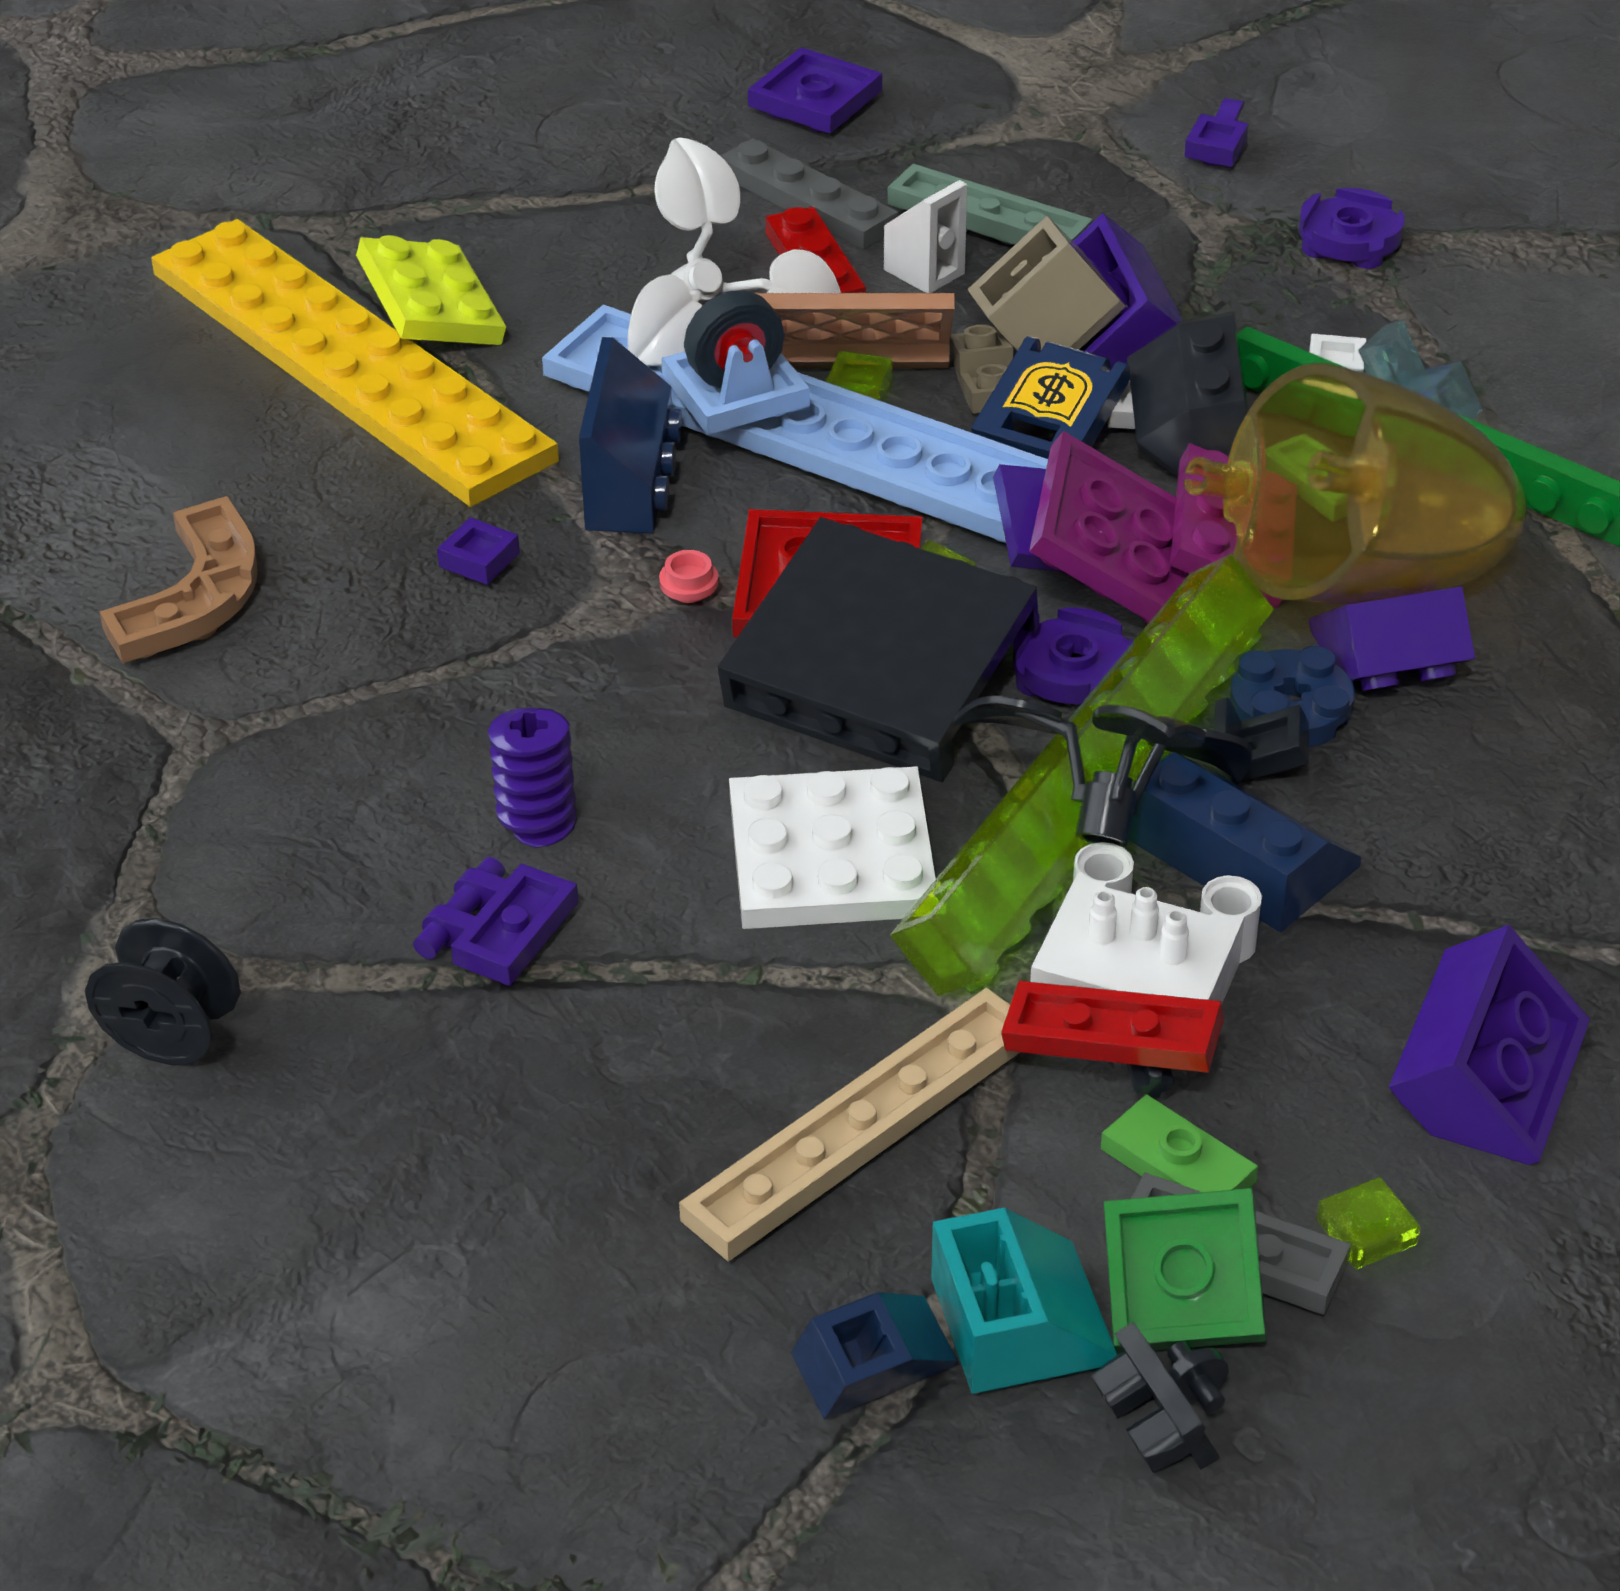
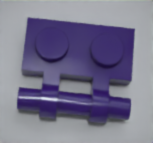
M486 857L477 868L467 869L455 882V894L445 905H436L422 921L423 931L413 941L414 949L422 957L433 959L443 947H451L453 965L511 986L578 904L577 884L522 863L519 864L508 879L502 878L505 875V868L502 863L493 857ZM474 910H481L476 916L471 915Z

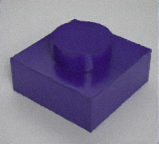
M470 517L437 548L439 567L488 585L520 554L518 534Z

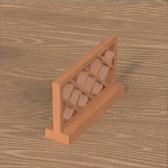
M755 293L762 296L780 316L785 333L781 353L793 368H949V343L955 310L954 293Z

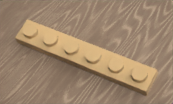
M986 987L680 1201V1221L729 1262L1020 1052L1005 1051L1001 1035L1010 1004Z

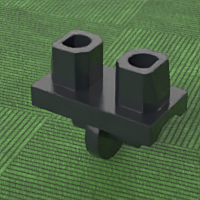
M1134 1321L1114 1333L1123 1352L1109 1360L1094 1372L1091 1377L1117 1419L1151 1397L1159 1407V1409L1126 1429L1152 1473L1181 1460L1189 1454L1200 1470L1219 1459L1218 1452L1204 1433L1205 1427L1191 1405L1200 1402L1207 1413L1215 1412L1224 1405L1225 1398L1219 1391V1388L1225 1382L1229 1368L1223 1356L1214 1348H1202L1192 1352L1188 1344L1181 1341L1171 1346L1167 1352L1168 1357L1173 1363V1366L1167 1371Z

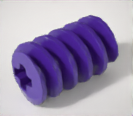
M518 708L500 714L491 722L488 729V736L492 745L490 756L493 764L492 775L495 783L494 795L497 802L495 806L497 819L506 829L512 830L513 835L521 843L534 848L550 846L564 840L574 830L577 822L576 797L573 788V758L570 749V724L562 714L551 709Z

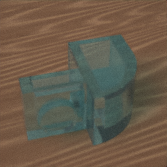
M1403 320L1385 324L1358 349L1364 362L1365 371L1370 378L1471 420L1482 411V407L1462 362L1459 361L1425 369Z

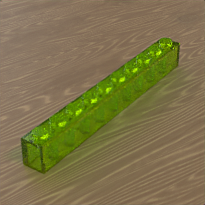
M1232 553L1191 572L1069 718L1068 721L1075 723L1077 727L1085 783L1093 781L1094 772L1096 771L1117 772L1127 735L1096 728L1092 723L1093 713L1096 708L1105 705L1128 706L1150 712L1155 716L1172 717L1189 722L1207 707L1208 701L1205 696L1208 692L1233 674L1235 667L1232 662L1235 658L1250 649L1261 638L1262 634L1258 629L1274 609ZM1056 734L890 934V937L937 996L964 986L968 991H973L991 980L1000 969V965L996 962L1006 949L1017 944L1029 933L1032 925L1028 920L1037 909L1047 905L1058 896L1063 889L1060 880L1068 870L1074 868L1076 854L1081 848L1091 844L1075 836L1081 803L1071 800L1073 780L1067 742L1062 735ZM1143 739L1137 744L1128 777L1133 779V782L1136 781L1153 748Z

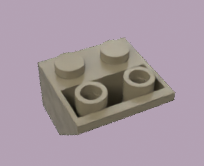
M1045 216L967 289L987 318L1017 351L1027 336L1040 339L1041 349L1046 342H1052L1079 350L1126 307L1085 253L1048 216Z

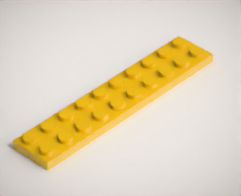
M239 219L220 223L211 231L193 239L178 242L170 249L151 257L155 276L469 507L559 462L557 442L410 339H401L397 330Z

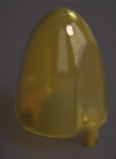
M1312 363L1294 368L1273 381L1261 393L1239 427L1231 448L1228 463L1198 456L1193 458L1185 469V474L1204 477L1203 482L1184 479V485L1189 494L1223 499L1224 517L1236 525L1238 540L1233 555L1244 575L1262 592L1284 600L1318 604H1355L1459 587L1490 571L1509 555L1521 537L1527 516L1525 493L1517 473L1498 447L1480 430L1457 413L1402 385L1364 372L1327 363Z

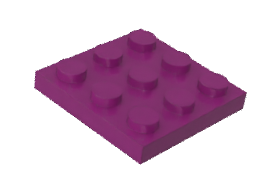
M1063 431L1050 448L1029 552L1038 556L1049 567L1062 570L1088 585L1099 596L1112 599L1139 615L1149 625L1161 628L1179 639L1193 625L1200 577L1170 566L1176 497Z

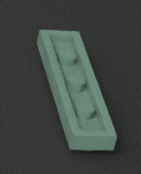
M912 164L888 186V205L909 210L924 199L961 180L967 184L966 231L970 230L996 238L999 242L1008 245L1018 243L1045 216H1048L1072 241L1093 223L1091 218L916 164Z

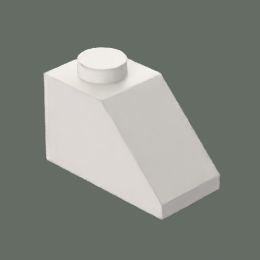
M959 180L884 225L885 271L925 293H932L965 274L966 183Z

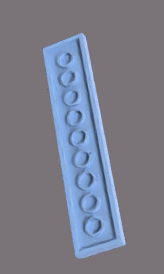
M602 305L542 357L543 375L589 392L602 337H613L628 349V329L631 314ZM648 366L665 380L662 376V366ZM801 373L798 374L810 387V406L787 412L780 417H770L741 425L727 432L707 435L746 448L754 453L793 465L803 471L812 472L840 482L853 489H859L887 499L900 506L909 507L945 520L950 524L992 537L1003 543H1006L993 481V476L999 464L1046 469L1048 459ZM672 389V409L682 410V426L706 434Z

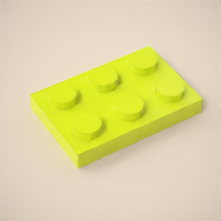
M385 235L380 239L360 237L356 256L401 339L502 345L506 325L459 245L441 239H434L429 243L406 241L392 235Z

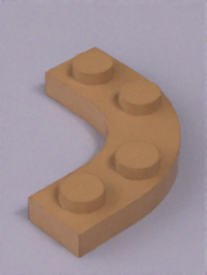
M228 496L173 512L176 532L194 559L191 571L181 581L159 593L99 611L103 631L122 664L139 658L153 656L158 652L193 640H203L215 634L217 628L231 619L249 599L256 584L258 574L255 545L252 534Z

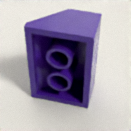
M1102 213L1073 241L1085 253L1126 306L1108 325L1079 349L1080 351L1109 358L1112 370L1117 361L1128 364L1127 357L1178 322L1183 321L1144 245L1107 215Z
M1510 925L1503 926L1445 949L1388 1088L1431 1136L1527 1165L1539 1162L1590 1018Z

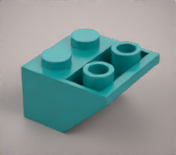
M1005 1207L933 1221L931 1280L971 1394L1100 1368L1117 1356L1073 1241Z

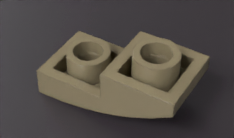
M990 325L969 326L965 328L964 333L951 334L949 348L964 397L973 414L981 412L1013 359V346L998 329Z

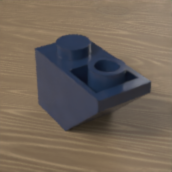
M884 1292L874 1293L811 1318L791 1352L824 1420L948 1370L958 1362L924 1296Z

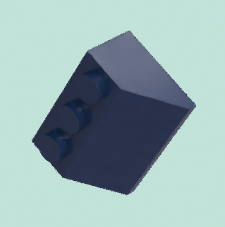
M602 337L579 434L585 530L654 533L658 510L667 511L668 476H674L675 443H680L682 410L672 409L671 386L613 337Z
M1176 752L1171 753L1158 763L1140 798L1137 815L1132 817L1128 838L1129 841L1203 886L1216 877L1227 875L1238 876L1251 881L1259 888L1262 895L1259 920L1280 933L1357 870L1361 864V857L1212 769Z

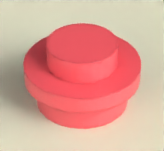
M696 550L678 551L670 555L665 561V566L659 575L660 588L665 595L680 602H698L710 596L717 589L718 572L712 565L711 559L703 552Z

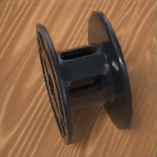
M159 918L135 920L123 928L119 934L115 945L118 963L105 964L91 973L85 988L88 1009L101 1029L125 1049L144 1059L167 1065L190 1064L204 1056L212 1040L209 1020L219 1019L234 1010L241 994L238 974L227 956L208 938L187 926Z

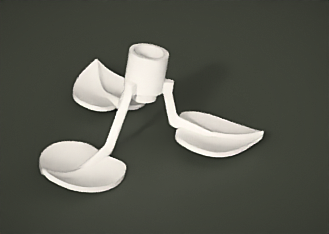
M676 138L671 141L655 180V199L658 209L668 222L681 230L691 231L700 226L702 230L693 250L687 253L688 263L670 275L659 276L653 279L639 293L631 313L628 329V350L647 366H662L663 357L685 352L684 339L686 328L694 314L703 306V303L727 291L764 289L768 290L767 293H841L834 273L827 263L818 255L806 250H791L775 258L770 266V280L759 278L731 283L723 282L719 267L711 260L702 258V253L712 236V224L729 223L738 214L740 188L737 178L726 161L708 146L686 138Z

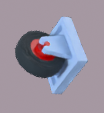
M746 290L727 291L706 302L694 314L686 328L684 339L685 352L662 358V376L707 435L727 432L741 425L770 417H780L787 412L810 406V387L781 353L785 333L780 316L762 296Z

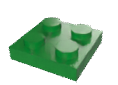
M1252 1188L1104 1201L1113 1342L1117 1353H1122L1123 1349L1114 1333L1133 1321L1153 1350L1170 1349L1175 1343L1181 1341L1186 1342L1189 1347L1267 1341L1255 1200Z

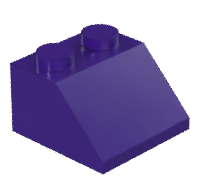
M1462 586L1349 604L1308 619L1310 631L1317 644L1333 652L1336 657L1335 664L1347 673L1351 681L1360 680L1362 691L1399 685L1397 674L1418 671L1420 682L1455 676L1454 664L1475 659Z

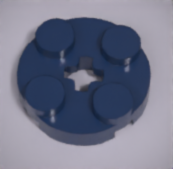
M1309 646L1302 650L1284 649L1267 652L1252 650L1244 653L1239 659L1238 670L1231 680L1229 699L1241 721L1300 704L1309 721V747L1324 744L1336 737L1337 727L1344 722L1347 726L1352 716L1355 694L1353 683L1347 673L1335 664L1336 657L1333 652L1321 646ZM1288 695L1299 697L1301 700L1292 701Z

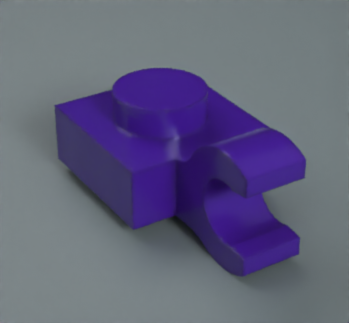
M1225 97L1216 116L1200 114L1185 140L1184 157L1200 160L1208 165L1233 167L1248 136V123L1238 121L1245 101Z

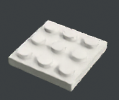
M918 766L729 778L742 929L938 917L939 896Z

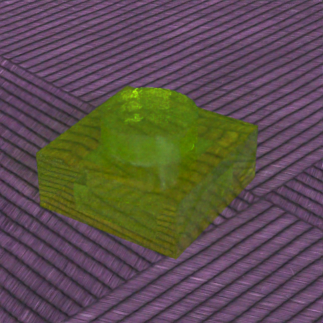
M839 351L826 382L882 401L892 378L893 358Z
M1381 1177L1319 1201L1316 1220L1330 1237L1351 1244L1348 1261L1355 1270L1417 1245L1420 1225Z

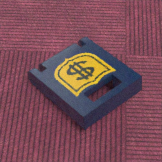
M1027 336L972 425L971 431L976 435L1045 459L1049 458L1051 445L1063 431L1092 447L1129 383L1131 376L1130 364L1117 361L1111 370L1109 358L1052 342H1046L1041 349L1040 339ZM1012 418L1058 432L1052 442L1015 432Z

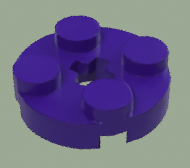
M1361 188L1336 189L1335 198H1327L1320 201V192L1308 198L1301 207L1299 234L1303 240L1302 250L1310 257H1329L1342 261H1352L1359 268L1372 269L1379 267L1383 262V256L1392 253L1401 244L1405 216L1402 210H1400L1399 214L1391 210L1393 201L1380 193Z
M1085 608L1058 609L1056 619H1049L1041 623L1039 614V628L1036 633L1020 629L1013 641L1012 665L1016 673L1017 689L1025 695L1040 696L1054 702L1075 704L1078 708L1085 711H1095L1098 707L1108 705L1109 697L1121 691L1132 677L1135 656L1134 642L1132 638L1128 641L1122 635L1123 625L1109 615ZM1073 653L1083 655V657L1073 658L1070 656Z

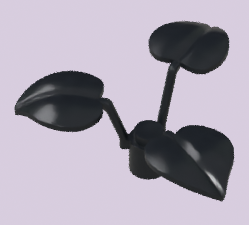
M987 696L978 698L965 706L956 714L953 727L964 723L1007 724L1062 735L1067 742L1073 780L1071 800L1081 803L1075 836L1091 843H1114L1121 847L1127 846L1132 817L1137 815L1140 798L1165 750L1216 766L1234 778L1237 783L1248 772L1253 756V750L1249 742L1238 736L1201 729L1180 719L1155 716L1150 712L1133 707L1105 705L1096 708L1094 711L1093 725L1098 729L1127 735L1117 772L1096 771L1094 772L1093 781L1085 783L1077 727L1075 723L1062 719V712L1012 697ZM1143 739L1153 748L1132 787L1133 779L1128 777L1137 744Z

